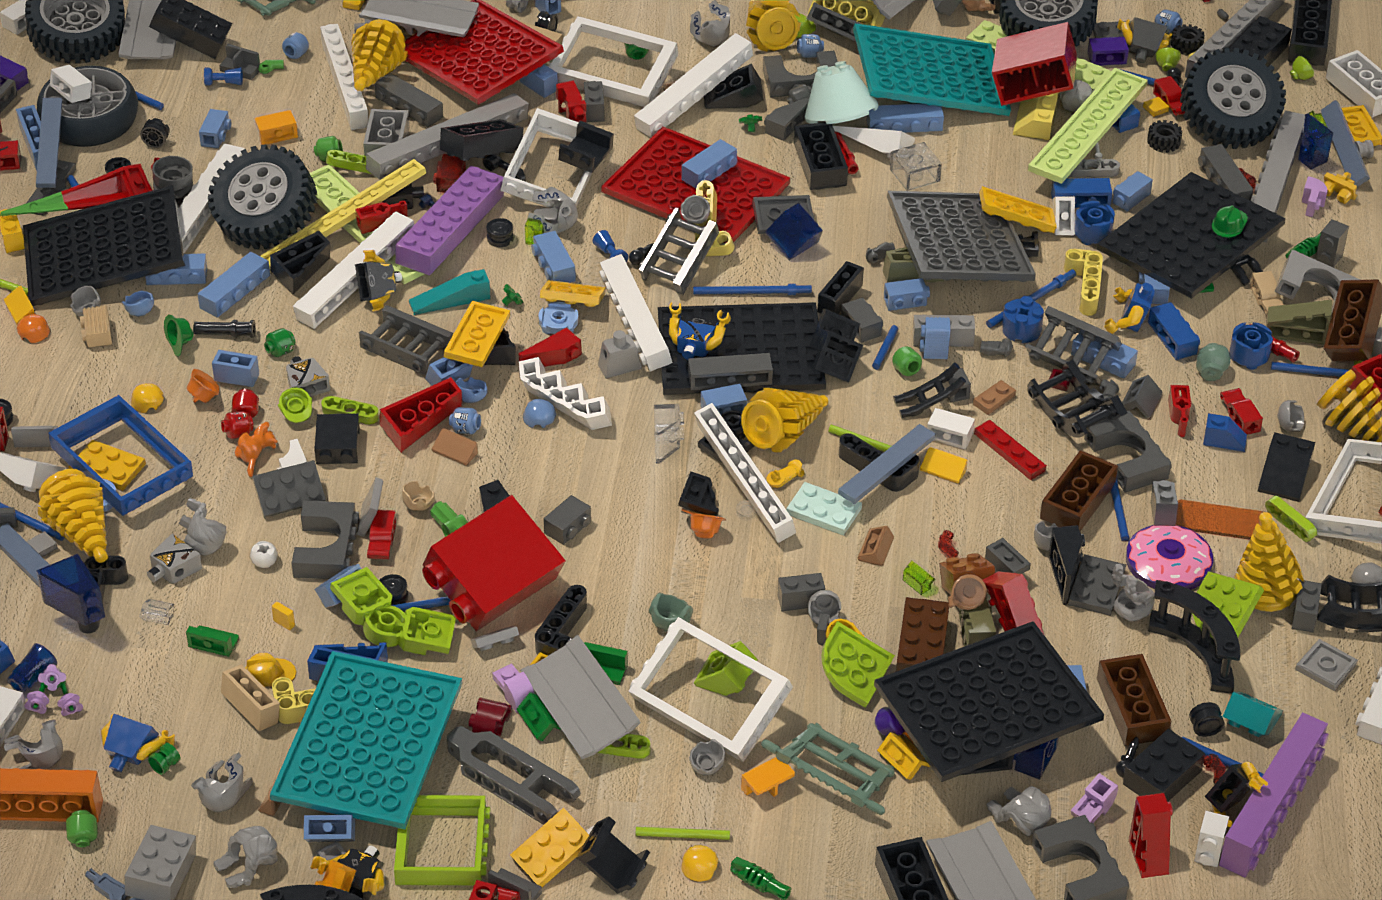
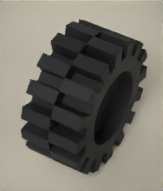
M1183 24L1182 27L1179 25L1172 32L1171 46L1181 51V54L1185 52L1189 55L1204 44V31L1201 28L1197 29L1198 26L1192 27L1191 24L1189 26Z
M1158 120L1157 123L1153 122L1149 126L1147 143L1150 144L1151 148L1154 147L1156 151L1160 149V152H1163V150H1166V153L1170 150L1173 152L1175 148L1178 149L1181 145L1182 128L1178 127L1177 123L1173 124V121L1167 123V120H1163V122Z

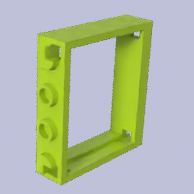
M419 795L411 815L478 816L475 867H407L410 816L406 829L398 828L394 864L395 885L474 886L476 880L482 881V876L487 875V862H483V857H488V843L484 842V839L489 838V824H486V819H490V807H486V796Z

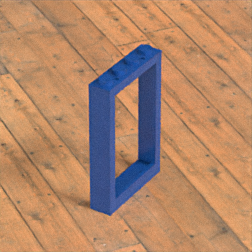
M120 395L48 433L51 448L73 469L80 470L86 477L100 482L103 498L122 516L193 477L191 461ZM120 420L173 467L122 497L71 449L76 444Z

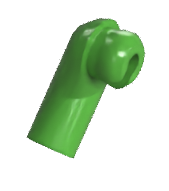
M265 60L260 63L259 71L263 74H268L274 69H284V60Z

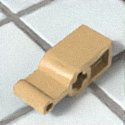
M1272 271L1252 273L1250 288L1259 305L1263 306L1266 315L1268 307L1284 305L1281 295L1275 292L1277 282Z

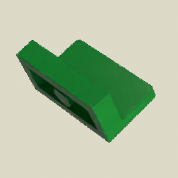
M201 625L198 627L189 626L186 631L188 647L227 657L231 655L239 641V635Z
M584 642L612 683L620 685L628 667V651Z
M529 693L516 709L537 740L543 741L554 728L561 730L537 694Z

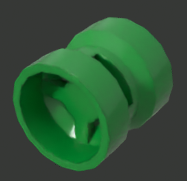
M170 743L163 744L159 752H155L148 757L150 766L160 775H164L169 770V766L175 765L181 760L179 752Z

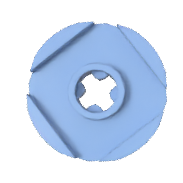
M552 302L549 304V307L545 309L543 307L539 311V325L545 334H555L564 328H568L573 333L574 328L577 327L579 322L576 308L574 310L570 304L565 302Z

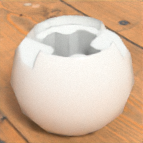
M259 541L253 545L250 552L252 563L260 568H269L275 563L278 555L276 547L267 541Z

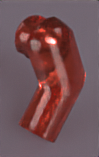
M1239 168L1250 186L1255 189L1256 178L1245 172L1243 168Z
M944 530L943 534L939 536L938 548L949 558L957 557L959 551L952 546L954 534L949 530Z
M1215 754L1205 756L1203 764L1206 765V768H1213V783L1216 784L1226 772V766Z

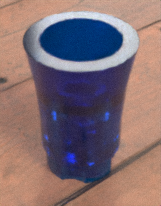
M34 643L27 655L7 678V682L14 690L24 693L38 681L39 674L43 673L49 664L57 666V660L46 647Z

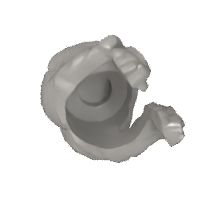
M1075 80L1074 89L1060 92L1059 97L1063 108L1070 112H1076L1094 90L1091 89L1088 83Z
M192 498L188 499L186 505L195 513L192 519L186 517V515H183L180 519L179 524L186 528L188 532L184 542L199 552L200 555L207 556L216 552L222 546L227 533L226 526L218 521L205 518L207 514L205 503Z
M1116 564L1111 578L1117 587H1125L1120 591L1113 604L1115 612L1130 622L1147 617L1155 603L1154 592L1146 583L1135 578V576L1123 574V566Z
M1034 786L1026 788L1022 793L1012 787L1007 789L1004 795L1011 801L1004 807L997 803L996 800H991L986 804L988 810L994 816L995 822L1008 821L1012 818L1017 828L1026 836L1034 834V830L1043 828L1051 818L1049 798L1039 788Z
M252 826L240 829L234 836L230 837L226 854L214 861L213 865L217 871L231 867L233 863L239 861L240 845H243L246 855L245 871L225 878L228 888H237L243 884L246 886L250 885L258 865H272L278 861L276 854L278 850L277 842L264 827Z

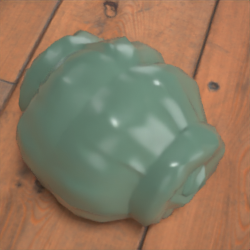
M1209 343L1199 350L1196 368L1203 379L1207 381L1220 380L1223 372L1230 365L1231 355L1224 345Z
M659 592L651 602L649 613L656 627L668 631L669 626L678 617L689 623L693 614V608L682 599Z

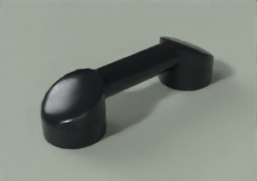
M488 155L483 159V164L489 171H494L498 167L507 171L510 165L503 161L500 156ZM520 168L515 178L526 182L524 171Z

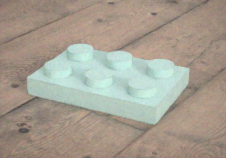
M804 482L786 510L792 517L844 536L862 509V502L858 501L856 504H853L837 493Z

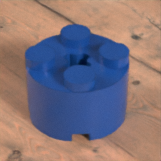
M1087 201L1080 205L1076 211L1074 231L1075 235L1081 239L1084 245L1098 243L1113 232L1115 218L1113 208L1107 204L1106 206L1100 205L1099 201Z
M1023 296L1021 299H1015L1004 305L1002 323L1003 334L1012 341H1015V339L1022 340V343L1037 340L1043 326V308L1029 296Z
M1246 322L1237 325L1233 330L1229 353L1231 359L1250 370H1255L1258 366L1265 364L1270 358L1273 343L1271 330L1265 325L1253 322L1252 325H1246Z

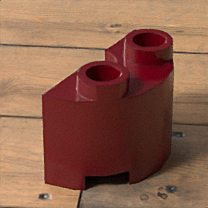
M480 697L476 706V714H471L469 727H472L473 733L491 731L501 737L505 721L508 722L513 711L512 705Z

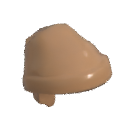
M962 0V4L967 11H993L996 8V5L985 3V0Z
M971 574L960 576L955 581L951 594L948 597L949 608L956 606L962 610H972L979 607L987 596V588L983 580Z

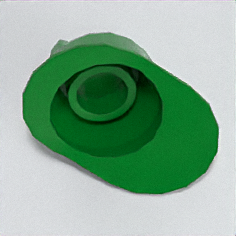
M1234 205L1223 207L1217 212L1213 220V232L1225 238L1235 237L1242 232L1248 217L1243 211L1235 208Z
M170 314L165 317L164 333L166 339L171 345L175 356H180L182 345L187 344L193 339L194 332L186 319L175 318Z

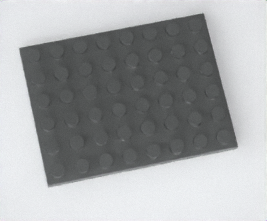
M888 191V202L919 278L925 280L961 279L964 281L1000 280L1002 282L1035 281L1036 273L1012 222L1003 219L1001 216L988 215L982 211L979 193Z

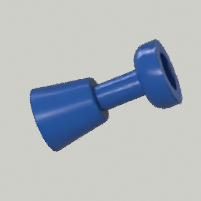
M205 67L204 84L205 86H210L213 80H225V83L242 86V67L225 70V73H213L211 68Z
M601 230L595 234L593 244L605 253H609L610 258L622 254L625 262L628 261L627 252L623 249H615V244L608 231Z

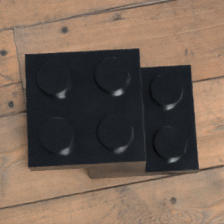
M823 309L809 347L818 350L812 368L849 383L863 348V344L854 341L861 323Z

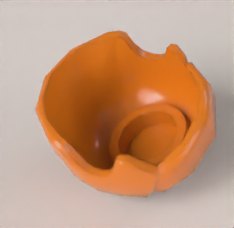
M29 314L23 317L17 324V332L21 339L27 338L30 343L42 341L50 333L48 323L41 315Z

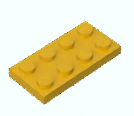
M981 187L979 195L982 211L988 215H998L1007 221L1020 222L1023 226H1032L1042 232H1055L1057 225L1052 208L990 188Z
M472 301L444 350V358L483 367L510 317V310Z

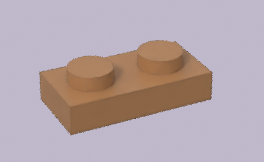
M1000 380L975 397L973 405L989 415L1015 397L1016 390Z

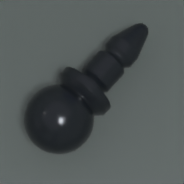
M1171 67L1167 71V77L1171 76L1180 86L1181 71L1177 67Z
M654 243L631 251L629 261L633 265H640L641 261L647 257Z
M1138 737L1131 741L1126 755H1122L1121 761L1116 765V772L1120 777L1124 778L1125 767L1134 760L1136 750L1139 747Z

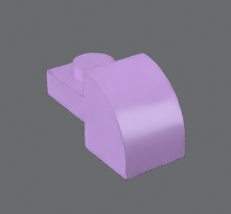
M1309 176L1304 187L1302 203L1307 204L1305 216L1313 217L1315 210L1319 211V208L1325 205L1327 187L1319 179Z
M512 663L492 673L493 680L505 693V700L518 713L516 709L529 693H534L529 679L524 672L519 673Z
M1099 773L1085 788V795L1071 809V815L1074 817L1086 815L1089 822L1094 823L1101 814L1105 815L1112 806L1117 796L1118 785Z

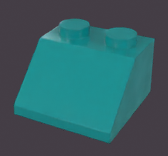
M1233 692L1222 717L1228 719V724L1240 728L1241 725L1249 728L1248 733L1261 738V735L1270 734L1284 710L1246 693Z

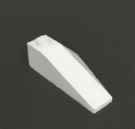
M833 126L835 131L876 149L891 159H898V156L905 157L915 142L914 137L902 131Z
M0 452V471L14 483L23 485V490L36 492L48 477L58 471L65 470V467Z

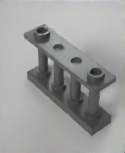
M675 207L672 214L668 215L666 224L647 257L639 265L642 280L646 281L649 274L652 273L673 281L676 293L684 295L719 234L717 223L709 220L706 226L701 227L682 220L679 208ZM678 226L700 234L697 242L693 243L674 236L673 233ZM668 242L690 249L691 253L688 257L682 258L666 252L664 249ZM660 257L679 264L682 268L679 273L674 274L656 267L655 264Z
M386 305L382 309L383 323L372 334L362 330L359 332L360 347L410 368L415 372L426 375L429 367L428 360L439 348L445 350L453 333ZM389 328L398 330L389 341L380 338ZM406 334L414 337L405 348L396 345ZM422 342L431 344L422 355L413 352Z
M1048 306L1044 313L1049 323L1035 347L1028 343L1025 347L1029 353L1028 355L1034 360L1039 361L1041 359L1062 369L1068 361L1060 357L1073 334L1079 333L1083 335L1084 339L1073 357L1077 366L1091 342L1097 341L1101 343L1102 347L1089 370L1078 366L1087 379V384L1092 385L1094 383L1100 385L1101 381L1096 372L1109 350L1115 349L1119 351L1122 345L1120 338ZM1061 325L1065 327L1066 332L1053 355L1043 351L1055 327Z

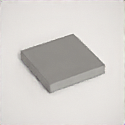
M375 478L362 504L357 535L364 537L378 511L383 479Z
M1319 639L1296 664L1295 670L1335 691L1355 668L1358 660Z

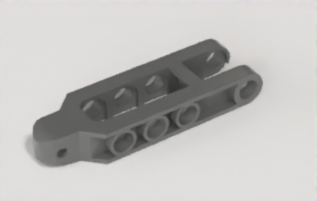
M458 726L452 729L446 736L448 752L460 761L463 776L543 825L556 815L558 811L550 802L537 795L542 789L570 803H573L581 794L579 787L572 780L491 731L473 733L465 727ZM471 751L477 754L488 753L500 760L502 765L510 766L518 771L519 775H524L527 778L519 784L474 757Z

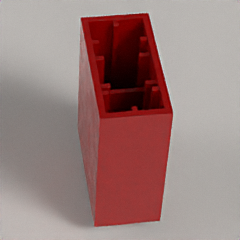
M1068 22L997 39L992 75L1001 106L1074 89L1077 53Z
M510 495L433 544L423 562L422 573L431 588L435 590L441 588L451 600L449 607L454 617L462 624L469 622L477 632L556 580L566 560L514 496Z

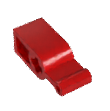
M1171 76L1154 80L1153 94L1156 97H1160L1170 107L1175 116L1185 114V111L1182 112L1181 110L1182 103H1180L1182 89Z
M400 201L391 205L377 203L355 209L356 223L361 234L374 231L395 212L408 217L406 201Z
M1170 385L1168 397L1170 418L1173 423L1179 426L1178 436L1185 437L1191 409L1189 385Z
M1240 388L1220 392V398L1227 406L1229 417L1247 435L1261 432L1263 417L1249 398L1246 399Z
M377 511L371 523L370 542L367 550L368 559L389 560L397 525L396 511Z

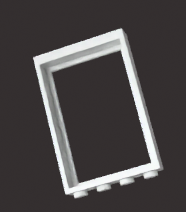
M577 16L575 22L570 26L569 33L563 38L564 52L554 58L548 67L557 72L558 83L574 80L577 88L584 90V82L602 81L604 96L645 107L657 97L679 54L676 42ZM581 32L660 52L641 89L563 68L562 66Z
M537 108L504 175L501 191L553 208L555 204L552 200L546 203L532 200L534 191L546 190L545 188L516 179L515 177L538 131L572 142L576 137L577 124L579 122ZM585 170L573 197H569L576 207L592 174Z
M1348 439L1305 518L1316 527L1317 535L1382 544V522L1327 515L1356 461L1382 464L1381 442Z
M678 617L669 626L663 641L657 644L652 657L644 663L638 678L631 682L629 693L635 700L705 741L717 740L723 745L726 753L744 762L793 686L786 677ZM684 632L771 680V683L732 741L645 691Z

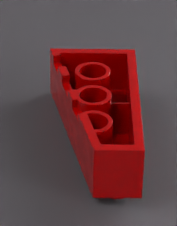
M450 377L381 408L380 426L397 449L403 452L454 413L456 408L462 406V390Z

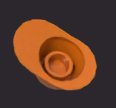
M199 369L192 370L187 390L193 396L192 401L194 403L198 400L207 403L215 395H219V385L211 376Z
M681 509L684 512L690 513L691 530L700 538H712L714 534L718 533L722 521H726L722 517Z

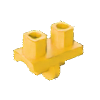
M1326 172L1324 175V184L1327 187L1326 196H1331L1335 191L1338 193L1337 200L1343 204H1346L1350 199L1355 200L1357 197V186L1354 185L1355 181L1350 179L1351 173L1345 172L1343 176L1340 174L1335 176Z

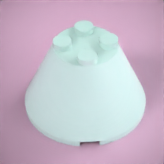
M846 61L837 62L835 66L831 67L827 65L817 67L805 113L807 123L814 124L818 123V121H826V124L841 123L869 115V110L873 109L876 111L878 109L877 100L870 96L867 86L851 65H846Z

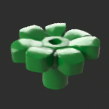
M750 114L747 117L740 118L739 123L747 125L748 132H755V125L762 121V116Z
M509 284L504 286L503 290L507 296L502 299V302L506 306L512 301L517 305L524 303L521 295L518 292L515 293V290Z

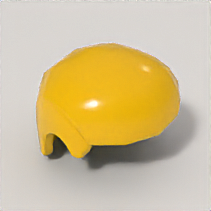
M140 384L133 390L131 406L141 413H146L150 408L157 410L158 406L163 403L164 393L155 384Z
M703 845L690 847L684 853L681 869L684 876L699 882L710 880L718 866L716 852Z

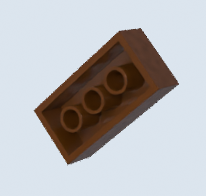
M1379 279L1340 281L1323 348L1332 361H1365L1371 358L1382 314V284Z
M1080 450L1042 500L1040 519L1051 524L1055 523L1058 527L1078 525L1081 532L1115 484L1118 465Z
M906 597L896 672L944 654L949 602Z
M1143 654L1099 660L1097 681L1124 746H1129L1135 737H1138L1139 744L1153 742L1168 728L1170 729L1172 721Z

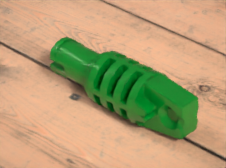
M1321 232L1317 236L1308 237L1294 246L1285 255L1286 258H1288L1292 250L1308 257L1315 254L1318 250Z
M736 857L731 862L730 871L743 882L748 883V885L753 886L755 889H759L762 893L769 892L781 900L789 898L792 888L775 879L773 873L739 857Z

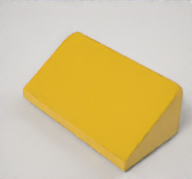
M22 286L17 287L3 299L16 325L23 317L35 314L34 308Z
M929 447L921 464L920 471L959 484L967 471V459Z

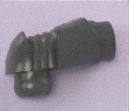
M884 242L875 248H867L865 254L867 261L876 263L878 260L885 258L886 251L895 250L894 243Z
M1008 338L1002 339V342L982 341L980 353H984L986 356L998 354L1007 357L1013 350V344Z
M1106 379L1102 380L1099 386L1101 390H1104V399L1114 397L1119 392L1118 384L1112 379L1110 382Z

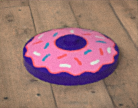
M1151 525L1139 530L1130 539L1126 550V563L1133 576L1146 583L1148 587L1155 589L1156 580H1161L1192 590L1201 585L1208 571L1211 572L1213 553L1207 541L1191 529L1179 525Z

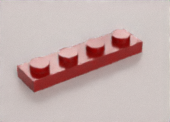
M988 420L974 429V435L1028 479L1032 480L1046 471V464L993 421Z

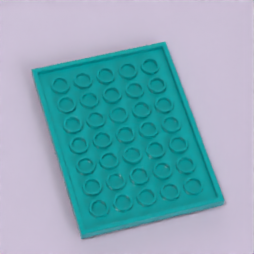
M854 24L853 32L870 96L895 101L922 103L930 106L957 108L965 111L971 110L980 113L1010 115V104L1001 106L993 79L994 53L990 43Z
M332 651L270 792V800L337 815H352L355 819L406 829L462 687V678Z

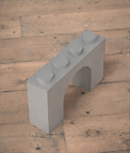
M1292 250L1284 264L1275 292L1293 300L1302 282L1312 281L1326 287L1334 298L1333 313L1340 281L1360 279Z

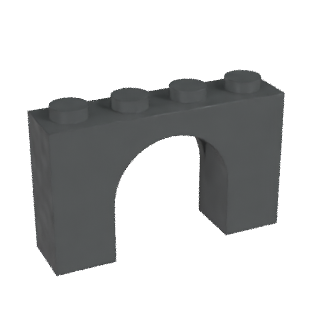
M835 50L817 52L816 68L823 65L828 67L835 66V63L838 62ZM781 55L763 56V74L770 98L789 96V90L800 84L809 85L812 88L816 72L810 75H795L785 69Z
M1130 410L1119 419L1110 420L1106 418L1086 428L1088 433L1084 436V440L1094 452L1116 445H1124L1136 449L1141 454L1138 458L1117 464V482L1125 493L1151 485L1153 481L1169 479L1170 469L1172 468L1170 459L1163 454L1159 445L1152 440L1149 432L1145 431L1138 418L1134 417Z
M304 501L301 512L302 531L330 532L339 538L333 544L322 548L294 547L291 562L293 578L330 579L351 566L349 555H353L354 552L352 540H356L357 529L355 524H359V511H356L355 503Z
M1086 815L1034 830L1032 846L1042 863L1066 855H1079L1090 860L1097 869L1089 877L1066 884L1064 900H1126L1130 887L1129 881L1125 875L1121 874L1116 859L1110 856L1104 840H1100L1094 824L1089 822Z

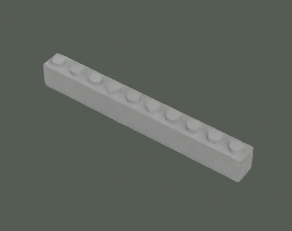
M1249 0L1188 58L1185 78L1188 77L1190 70L1200 57L1204 58L1208 52L1213 54L1216 49H1219L1222 53L1223 49L1229 48L1259 16L1269 18L1285 0Z
M515 93L366 153V169L381 180L413 159L422 163L446 153L440 150L441 128L497 119L516 124L528 119L529 103Z
M1285 110L1283 117L1279 118L1277 128H1275L1273 139H1271L1270 147L1267 151L1266 160L1263 163L1262 172H1260L1258 183L1255 186L1254 195L1251 198L1252 202L1274 213H1277L1304 132L1307 117L1305 114Z

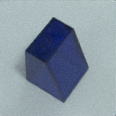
M78 554L36 570L42 599L46 605L84 626L105 618L100 587Z

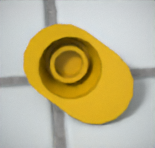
M268 653L253 655L247 660V666L245 667L264 687L272 686V683L277 678L286 677L293 681L296 676V668L290 661L274 658Z

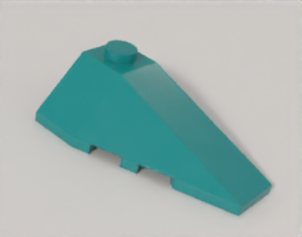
M485 269L467 272L409 299V304L413 314L417 315L470 304L472 301L489 300L490 281Z

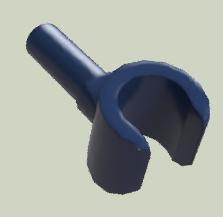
M429 194L419 198L421 200L419 206L423 209L427 206L432 207L435 204Z

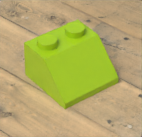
M741 641L729 645L755 661L758 660ZM716 650L710 653L694 684L697 687L727 696L742 691L745 687V681L752 674L753 670Z

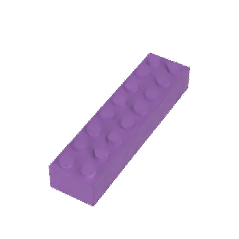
M470 166L396 244L395 263L430 276L504 196V192L501 191L504 177L478 167Z
M1302 712L1262 776L1268 782V785L1261 787V793H1258L1256 790L1253 791L1226 834L1219 866L1244 878L1250 870H1255L1259 862V854L1264 855L1269 845L1268 839L1275 837L1279 827L1277 826L1278 823L1284 822L1288 814L1287 808L1293 807L1298 796L1296 793L1303 791L1307 782V775L1312 776L1316 767V760L1321 761L1325 749L1322 747L1325 746L1329 734L1326 733L1328 723Z

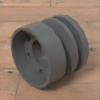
M166 156L158 159L153 164V190L173 185L177 205H181L193 186V166L190 161L180 156Z

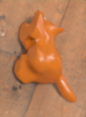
M269 422L262 423L252 436L246 432L239 437L235 456L241 458L245 463H249L247 468L249 477L253 476L255 463L261 451L265 447L276 448L275 443L278 441L274 436V432L268 431Z

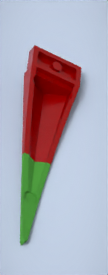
M141 163L128 165L56 194L1 211L0 216L86 209L152 191Z

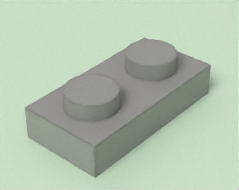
M510 626L470 640L473 648H480L481 651L493 648V643L501 641V644H506L514 641L513 637L518 636L519 632L517 626Z

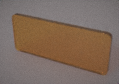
M1180 499L1178 500L1176 525L1186 527L1194 532L1250 540L1256 523L1259 524V515L1265 511Z

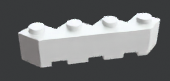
M539 357L519 361L520 378L527 391L540 399L551 402L555 408L591 430L612 426L610 407L604 396L589 399L582 383L567 386L561 371L546 373Z

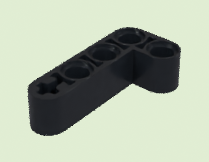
M843 434L839 439V458L859 471L883 454L853 434ZM915 455L880 484L894 492H899L906 488L918 477L919 456Z
M91 556L84 562L101 591L102 602L105 585H119L128 580L126 560L122 556H108L107 560L103 563H98L94 556ZM82 577L76 615L80 631L90 634L99 628L102 609L84 585Z
M570 586L535 633V651L537 655L541 652L549 656L564 647L572 639L567 635L587 609V591L584 586Z

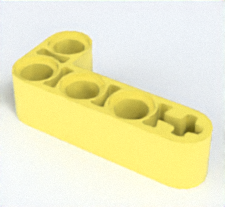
M704 180L697 185L696 195L704 197L709 202L710 214L706 221L696 224L701 227L706 226L709 220L716 222L717 193L713 184L708 180ZM719 231L706 256L731 254L735 246L730 234L726 231ZM695 233L696 242L700 237V234Z
M1069 249L1065 254L1064 271L1067 273L1073 269L1076 275L1083 276L1079 310L1084 315H1094L1098 308L1103 256L1097 251Z
M280 677L274 680L272 683L273 697L280 703L279 722L283 724L301 722L316 688L294 692L293 683L289 678Z

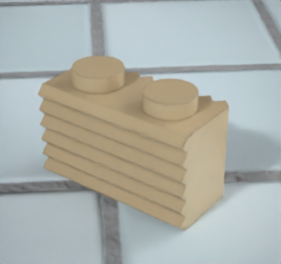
M107 306L84 308V316H80L81 328H85L81 330L83 342L87 341L88 348L112 345Z

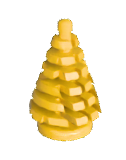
M751 0L749 2L746 26L751 28H748L746 32L758 49L765 52L768 49L772 51L784 49L792 44L798 36L801 23L795 15L799 17L800 15L795 6L789 3L790 0Z
M373 20L358 28L356 33L352 35L354 88L357 91H363L364 88L375 84L380 77L389 74L406 60L408 51H405L404 35L390 21Z
M1349 370L1326 391L1317 403V406L1321 409H1326L1337 399L1341 402L1329 415L1325 424L1332 427L1346 415L1337 427V430L1344 432L1360 419L1348 435L1356 438L1369 427L1370 429L1361 440L1371 441L1374 437L1379 436L1376 442L1382 443V417L1379 420L1376 419L1382 413V400L1372 407L1369 412L1367 411L1381 393L1378 388H1375L1367 394L1374 384L1372 376L1366 378L1355 390L1349 393L1347 388L1356 378V374Z
M764 388V390L758 391L750 399L751 402L744 407L741 424L744 434L754 446L762 449L771 448L772 452L776 453L782 452L784 449L789 448L805 432L803 430L816 420L823 407L828 405V398L825 395L819 396L812 393Z
M65 469L48 477L39 490L40 501L38 504L41 507L37 508L38 515L42 518L41 520L50 525L53 530L60 533L70 543L74 542L76 547L84 551L88 556H94L98 563L105 562L108 554L105 551L107 546L105 538L106 526L103 509L102 487H100V482L86 477L82 471L77 469Z
M1263 512L1259 515V524L1256 523L1251 539L1243 553V558L1240 560V565L1237 568L1238 574L1235 573L1234 577L1235 579L1261 586L1264 592L1255 609L1272 612L1282 610L1291 605L1296 598V594L1303 588L1297 578L1303 582L1304 578L1291 548L1286 545L1287 542L1284 535L1279 530L1278 525L1272 520V515L1268 512Z

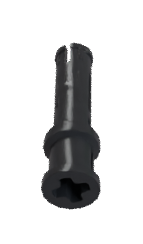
M232 320L231 322L195 321L193 332L194 334H227L234 338L238 336L254 338L256 323L255 320H250V322H239L238 320Z

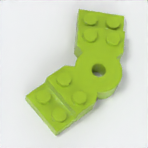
M368 567L331 583L330 590L343 603L342 610L354 624L363 626L364 635L373 644L379 646V643L386 642L387 647L399 645L403 651L425 656L427 650L449 654L456 620L454 615L417 607H411L404 613L401 609L391 605L393 595Z

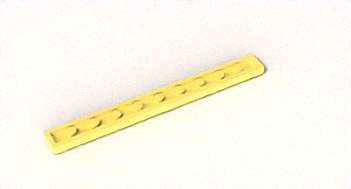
M415 159L411 160L260 257L269 261L270 269L271 254L317 231H320L325 237L329 236L356 218V208L381 203L425 175V167Z

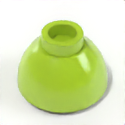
M1165 47L1156 52V61L1162 67V70L1166 72L1171 67H1175L1181 59V53L1174 48Z
M1298 56L1292 64V70L1289 72L1294 80H1307L1314 77V70L1310 63L1304 57Z

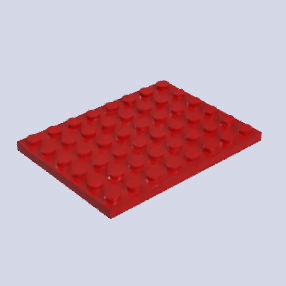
M470 0L471 2L479 3V7L464 37L426 30L420 36H417L416 33L405 40V51H408L406 62L478 105L564 52L563 45L482 0Z
M663 126L601 186V192L667 219L670 213L672 214L675 207L679 208L681 214V204L687 197L696 195V188L682 180V164L711 145ZM737 156V164L734 167H731L722 175L710 181L717 193L716 223L718 230L728 232L734 243L755 221L753 197L779 196L790 184L791 177Z

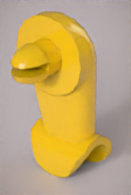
M795 459L788 462L787 467L770 472L766 477L767 483L773 488H780L796 476L803 477L802 463Z

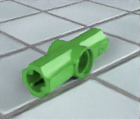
M439 501L430 510L431 516L441 526L445 537L468 523L462 514L457 515L446 502Z

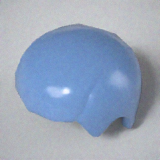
M138 291L130 296H126L125 302L122 301L130 315L139 317L151 311L154 305V297L147 291Z
M470 377L466 382L462 378H458L455 382L462 390V401L465 403L478 402L484 399L488 393L487 384L482 380Z
M533 399L525 408L523 420L531 428L535 425H541L544 428L546 425L553 423L556 417V410L553 404L547 400Z

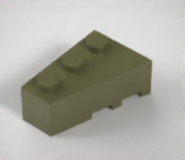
M907 247L886 251L883 273L887 282L919 279ZM923 279L924 282H944L943 279Z
M1332 300L1268 307L1266 327L1271 330V336L1276 339L1324 345L1331 320Z
M987 598L975 609H959L964 646L996 635L992 619V607L988 605Z

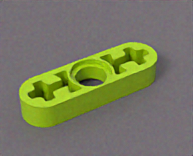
M329 150L327 152L326 163L330 166L372 174L366 169V156L339 150Z
M327 396L321 401L323 414L359 413V423L368 425L374 424L379 420L378 408L372 404L335 396ZM349 408L355 409L353 412H346L345 410Z
M1273 496L1265 502L1267 511L1303 541L1309 542L1317 536V529L1313 523L1280 497Z
M626 734L617 740L623 742L622 746L614 747L610 744L597 752L643 759L650 754V740L645 736Z

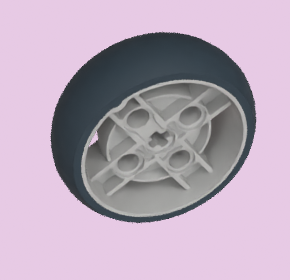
M75 67L78 72L92 82L91 94L88 99L71 103L50 86V79L41 89L37 100V113L40 120L43 98H62L59 142L71 146H97L119 138L132 126L138 111V98L130 81L118 71L107 67Z

